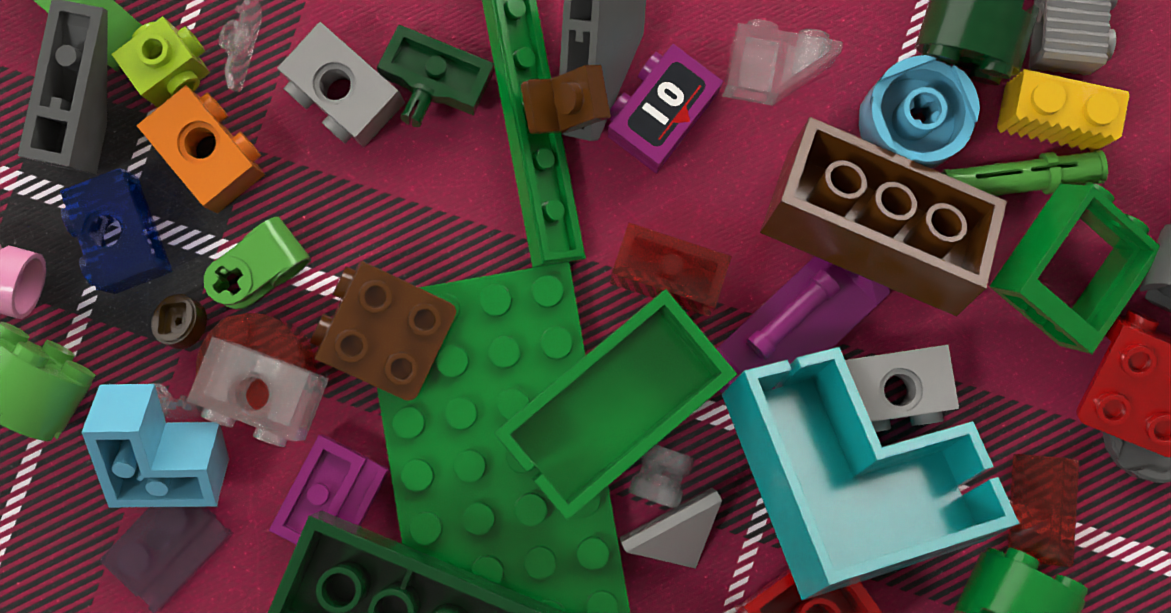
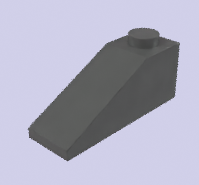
M51 0L18 156L50 166L97 174L107 128L108 11L106 9L65 0Z
M564 0L559 75L584 65H601L609 109L614 105L643 37L646 0ZM607 119L569 133H562V135L588 141H598Z

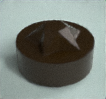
M174 294L168 296L154 311L151 322L153 335L159 342L172 348H189L201 338L207 324L206 310L200 302L186 295Z

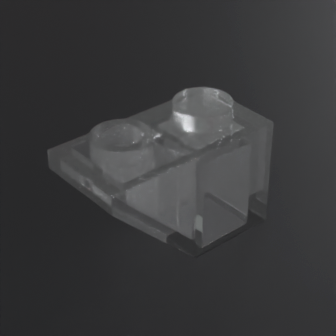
M755 19L748 21L747 24L738 23L732 40L722 97L773 106L832 66L841 53L843 42L831 40L828 33L816 29H802L799 33L778 30L779 26L766 20Z

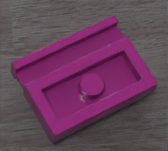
M323 434L318 435L269 531L297 545L308 516L319 511H325L361 527L390 469Z

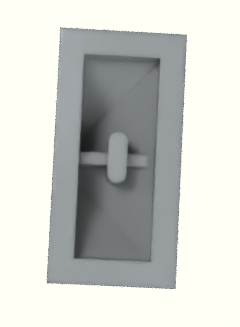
M710 488L621 536L620 541L627 553L696 568L722 500L718 492Z

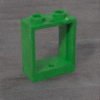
M1087 182L1085 185L1059 184L989 287L1059 346L1093 354L1149 272L1160 245L1147 235L1150 230L1146 224L1131 215L1124 214L1113 204L1115 198L1108 190L1091 182ZM1080 218L1112 246L1113 249L1071 309L1037 279Z

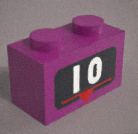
M672 44L663 56L655 52L649 58L638 75V78L643 81L632 96L624 92L611 107V118H608L611 121L608 126V138L656 174L719 94L724 82L675 44Z

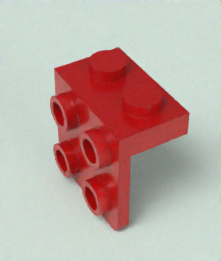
M1129 309L1126 316L1119 314L1105 336L1111 343L1077 407L1076 415L1085 425L1164 457H1171V335L1157 329L1160 324L1157 320Z

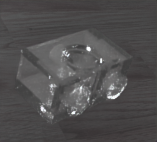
M212 337L187 401L204 407L201 417L227 427H233L236 420L256 427L253 434L255 438L276 446L285 447L288 440L301 441L306 439L329 378L230 340ZM257 379H261L269 390L268 401L259 410L253 409L246 398L249 385Z

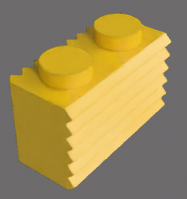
M1023 69L1019 75H1016V77H1013L1012 80L1010 79L1006 83L997 129L1000 133L1007 130L1010 135L1017 132L1020 137H1023L1027 134L1031 140L1038 137L1041 142L1048 139L1051 144L1058 141L1061 146L1068 143L1071 148L1078 145L1081 151L1088 148L1090 152H1094L1122 137L1129 92Z

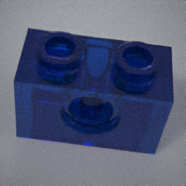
M117 168L60 191L66 206L61 209L62 220L71 236L78 239L84 255L79 258L81 271L86 281L91 286H95L96 290L117 294L173 272L137 176L122 168ZM118 221L121 227V235L115 244L108 247L104 240L105 231L110 224Z

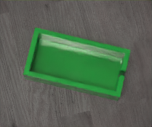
M665 289L496 430L494 434L526 472L534 466L540 471L532 480L561 515L568 520L732 380L737 373Z

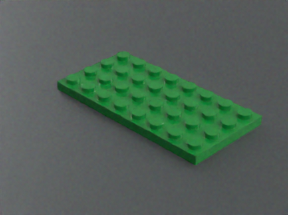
M569 262L419 287L452 303L456 309V315L416 398L404 400L377 388L402 544L566 613H630L609 487L607 486L570 519L566 520L532 480L540 471L534 466L526 472L494 434L496 430L586 356Z

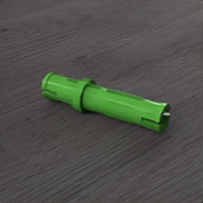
M1102 150L1057 156L1054 152L1040 154L1039 159L995 163L952 170L943 169L941 173L994 196L1042 190L1047 195L1053 194L1059 184L1085 185L1087 182L1104 184L1108 177V164Z

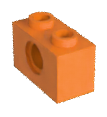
M185 85L136 126L202 206L218 214L265 175L254 162L261 154L241 131L235 136L229 132L222 123L229 116L208 92L200 97ZM215 136L216 146L212 154L206 158L198 159L196 149L199 142L205 137Z

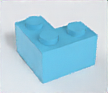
M155 384L99 385L84 424L82 435L108 507L217 506L229 461L220 422L166 423Z

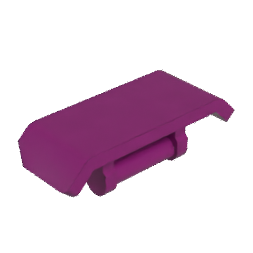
M814 256L716 348L737 373L719 391L723 394L745 370L788 360L789 364H791L797 357L832 349L890 294V288Z

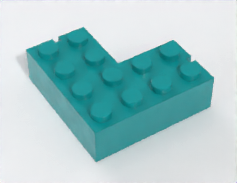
M839 347L797 357L791 364H789L788 360L745 370L722 394L802 601L984 542L1019 524L999 477L984 482L964 495L960 492V486L994 467L973 421L882 447Z

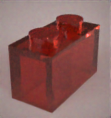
M628 222L611 273L610 284L655 298L666 289L682 308L710 316L716 307L732 256Z

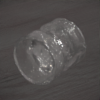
M655 445L641 457L643 464L640 473L632 477L628 492L678 509L683 496L680 485L683 477L690 474L695 458Z

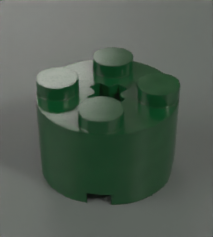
M929 0L915 49L921 55L936 57V60L949 66L952 64L970 69L969 78L974 81L988 85H1000L1002 78L1010 79L1011 76L1020 73L1039 8L1034 4L1027 11L1023 10L1024 0Z

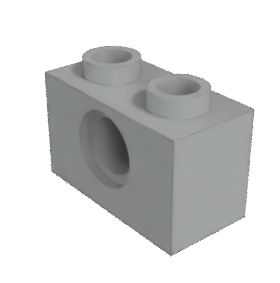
M321 22L312 29L277 67L289 81L283 89L306 110L314 103L328 116L323 120L322 124L344 144L352 137L362 147H365L405 104L401 94L394 86ZM340 79L351 81L350 90L344 98L339 100L328 99L327 92L333 82Z
M949 345L845 360L875 432L891 429L890 419L910 416L911 426L944 421L942 411L959 409ZM893 375L899 377L906 386V396L898 405L891 404L884 394L885 383Z

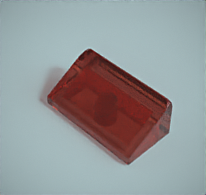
M1013 454L1010 504L1019 524L1009 529L1008 548L1020 550L1037 559L1040 564L1063 567L1073 566L1079 474L1078 459Z

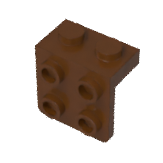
M359 261L355 270L346 266L332 294L341 298L332 318L325 314L321 316L309 343L318 346L314 358L399 398L413 400L417 397L455 318L456 309L452 303L364 261Z

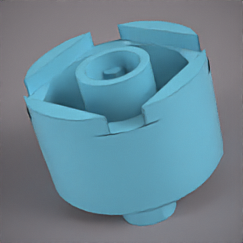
M921 55L906 58L896 63L870 89L860 105L859 130L863 140L933 169L959 152L966 145L974 130L975 123L978 121L980 105L977 91L964 71L955 65L951 67L938 61L936 57ZM910 111L913 114L922 113L925 121L922 123L920 119L914 120Z

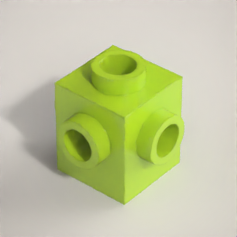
M163 16L156 22H149L139 27L133 33L130 41L111 54L139 94L156 107L161 106L185 85L195 91L200 84V80L210 73L199 58L206 51L187 26L178 30Z

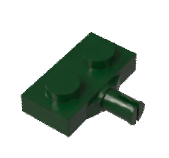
M398 24L377 66V71L386 80L405 87L412 93L400 118L408 125H410L412 120V126L419 128L431 102L444 103L474 116L494 74V63Z

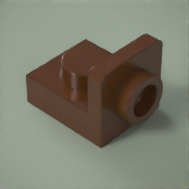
M584 65L552 79H530L521 84L527 123L531 134L569 133L611 118L601 65Z

